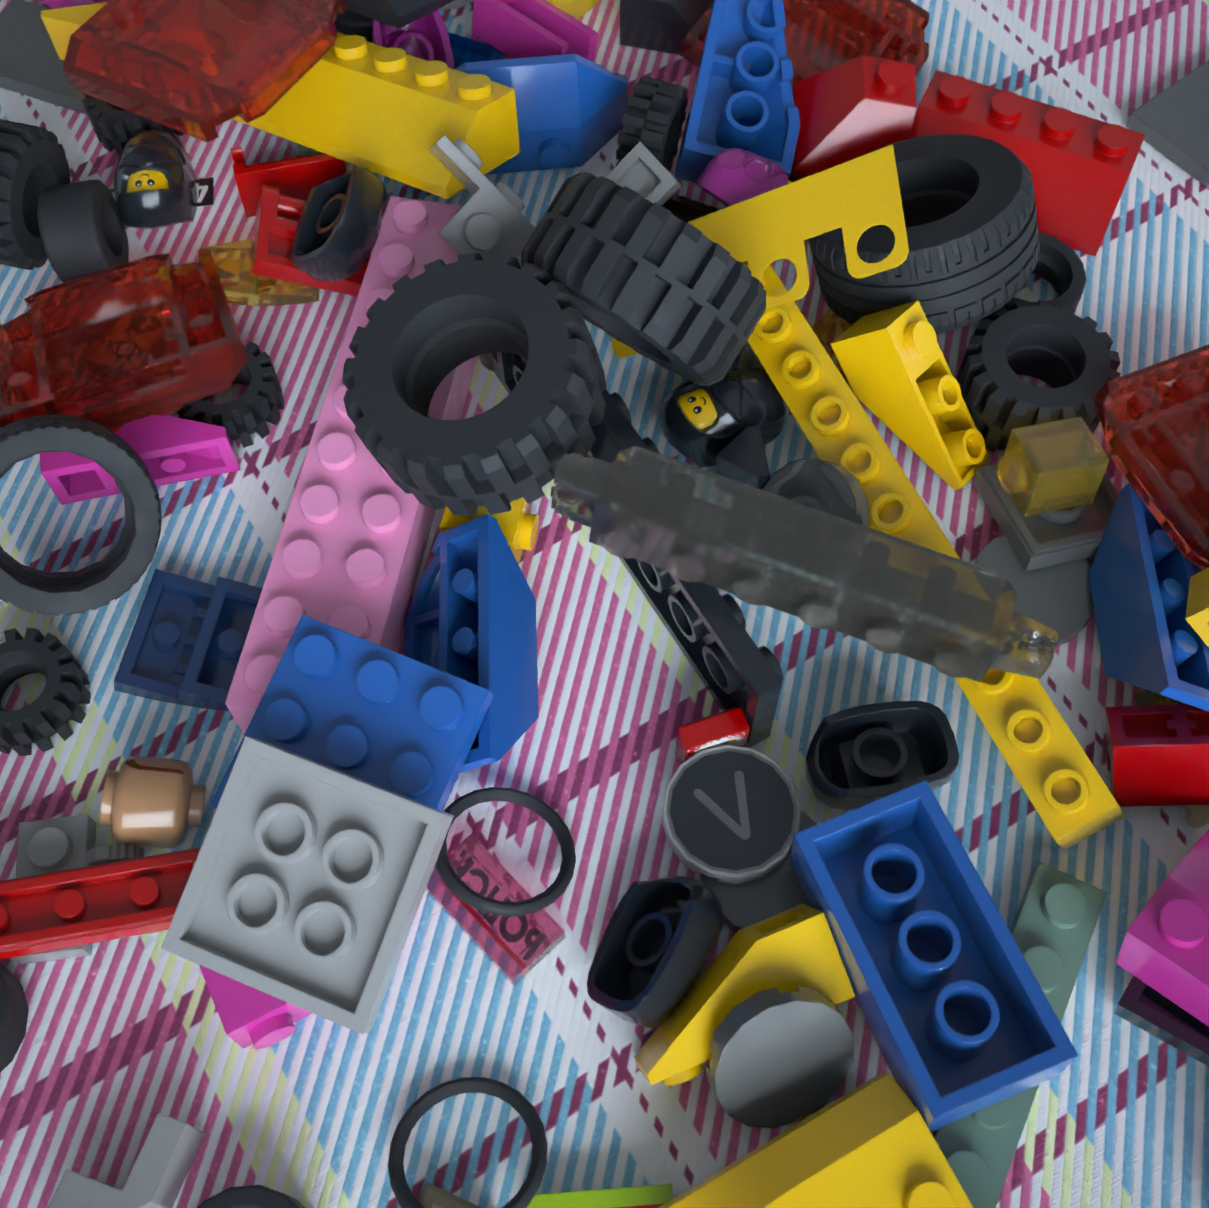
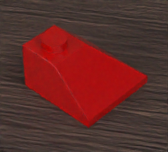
M862 55L795 82L792 86L794 106L798 107L800 129L791 177L805 178L863 156L878 148L907 140L910 137L917 109L915 64Z

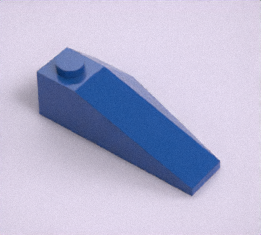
M783 0L713 1L674 178L696 183L708 163L720 151L730 148L747 150L778 164L790 176L800 129L798 107L794 106L791 84L793 68L792 61L787 56L784 35L786 19Z

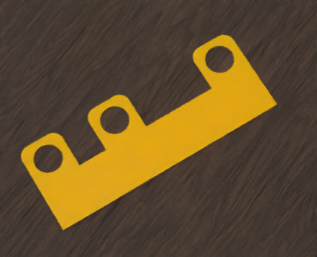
M893 144L688 222L703 232L702 234L712 242L718 243L730 252V256L741 263L748 261L751 275L759 279L760 282L765 269L776 260L786 259L795 265L797 277L794 285L788 292L780 296H770L766 293V311L797 301L808 292L810 281L804 240L842 227L847 269L852 277L858 279L898 267L906 260L909 253ZM875 225L889 227L894 233L895 244L888 257L877 263H866L861 260L857 253V243L860 236L868 228ZM612 337L613 351L617 357L627 358L639 354Z

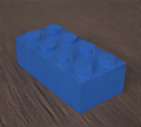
M926 780L793 835L790 865L810 906L824 912L853 988L855 999L896 1083L919 1110L930 1132L1059 1076L1079 1056Z

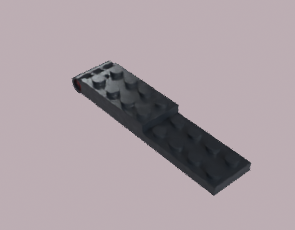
M506 352L479 355L482 365L496 374L509 394L519 382L528 358ZM605 388L602 393L606 403L603 422L598 426L590 425L596 440L586 456L581 457L578 454L574 456L571 463L575 471L566 480L720 709L725 711L734 707H741L750 727L746 747L750 748L770 737L783 684L781 667L773 653L766 646L758 648L745 630L746 621L735 599L727 593L721 596L709 578L710 570L699 548L693 543L686 545L675 530L673 514L659 490L660 472L664 470L661 454L649 437L641 439L631 425L629 410L621 396L616 392L609 394Z

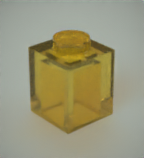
M1080 416L1012 429L1004 456L998 463V477L1003 490L1012 495L1025 517L1093 503L1110 459Z

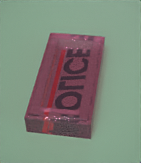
M472 834L448 854L451 867L457 876L473 891L499 901L517 902L533 898ZM436 865L434 866L426 887L427 893L513 986L566 938L565 931L544 909L522 916H498L480 911L468 905L448 889L438 874Z

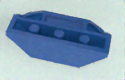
M577 54L467 62L455 69L467 74L486 75L492 82L515 89L520 153L486 175L582 167L623 129L624 124L621 122L624 113L627 114L628 111L627 77L617 72L613 74L602 65Z
M1128 483L1119 492L1088 574L1104 674L1209 712V647L1185 619L1190 577L1209 567V554L1204 545L1185 526L1189 518L1181 504Z
M489 514L437 534L431 550L435 556L422 574L405 616L404 656L488 689L494 695L460 773L499 761L539 718L536 599L497 520Z

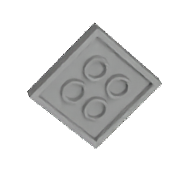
M245 736L161 948L362 1035L370 1032L379 1013L452 822L453 815L260 739Z

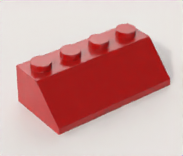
M936 70L917 108L909 139L939 134H962L991 139L1009 148L1031 172L1036 201L1038 232L1056 237L1074 250L1096 256L1146 134L1074 113L1065 108H1058L1019 96L1013 92L977 83L958 75Z

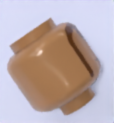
M130 756L123 761L119 771L108 770L101 802L100 825L111 826L112 836L120 844L175 848L184 840L187 826L201 827L206 786L193 785V771L186 761Z

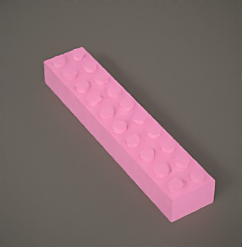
M390 196L379 235L362 281L225 702L243 734H245L302 614L398 653L405 626V616L412 601L436 510L421 504L412 493L406 494L397 486L355 433V425L347 416L343 400L346 390H348L342 383L343 369L347 358H355L349 349V345L357 327L365 328L370 320L366 313L378 297L385 301L395 292L392 284L406 274L411 280L426 272L423 265L442 259L445 264L458 262V254L436 233L462 205ZM478 356L463 362L442 380L431 399L428 411L429 418L461 420Z

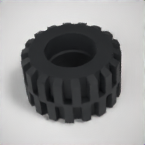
M0 119V264L33 270L34 267L40 268L48 259L39 231L37 215L38 198L46 187L70 183L69 164L66 163L64 148L62 144H58L57 136L52 131H47L44 127Z
M1025 300L1013 302L1010 311L1002 307L991 313L989 320L982 319L979 322L973 336L970 337L956 379L975 426L985 440L986 449L994 453L999 448L1007 452V459L1016 460L1020 459L1021 455L1030 457L1083 446L1087 443L1090 435L1094 434L1109 405L1121 373L1117 372L1121 363L1119 354L1110 350L1113 341L1107 332L1098 333L1095 330L1097 322L1089 316L1083 319L1074 314L1076 309L1064 305L1062 309L1052 307L1051 301L1038 300L1036 306H1030ZM1018 375L1040 379L1052 388L1030 384Z

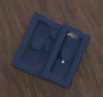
M155 569L115 676L114 690L162 702L229 711L225 702L262 588L218 576L214 586Z

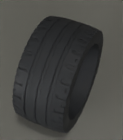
M45 414L27 417L7 424L0 428V479L17 462L41 452H71L95 461L115 479L124 497L125 524L117 545L102 560L78 571L47 573L20 564L5 552L0 545V599L6 603L13 604L19 609L21 608L32 613L35 611L43 615L59 616V614L73 615L86 613L85 611L96 610L101 606L110 604V601L120 598L121 595L131 589L133 584L139 581L147 570L155 554L161 533L162 514L159 494L145 463L123 438L110 429L88 419L71 415Z

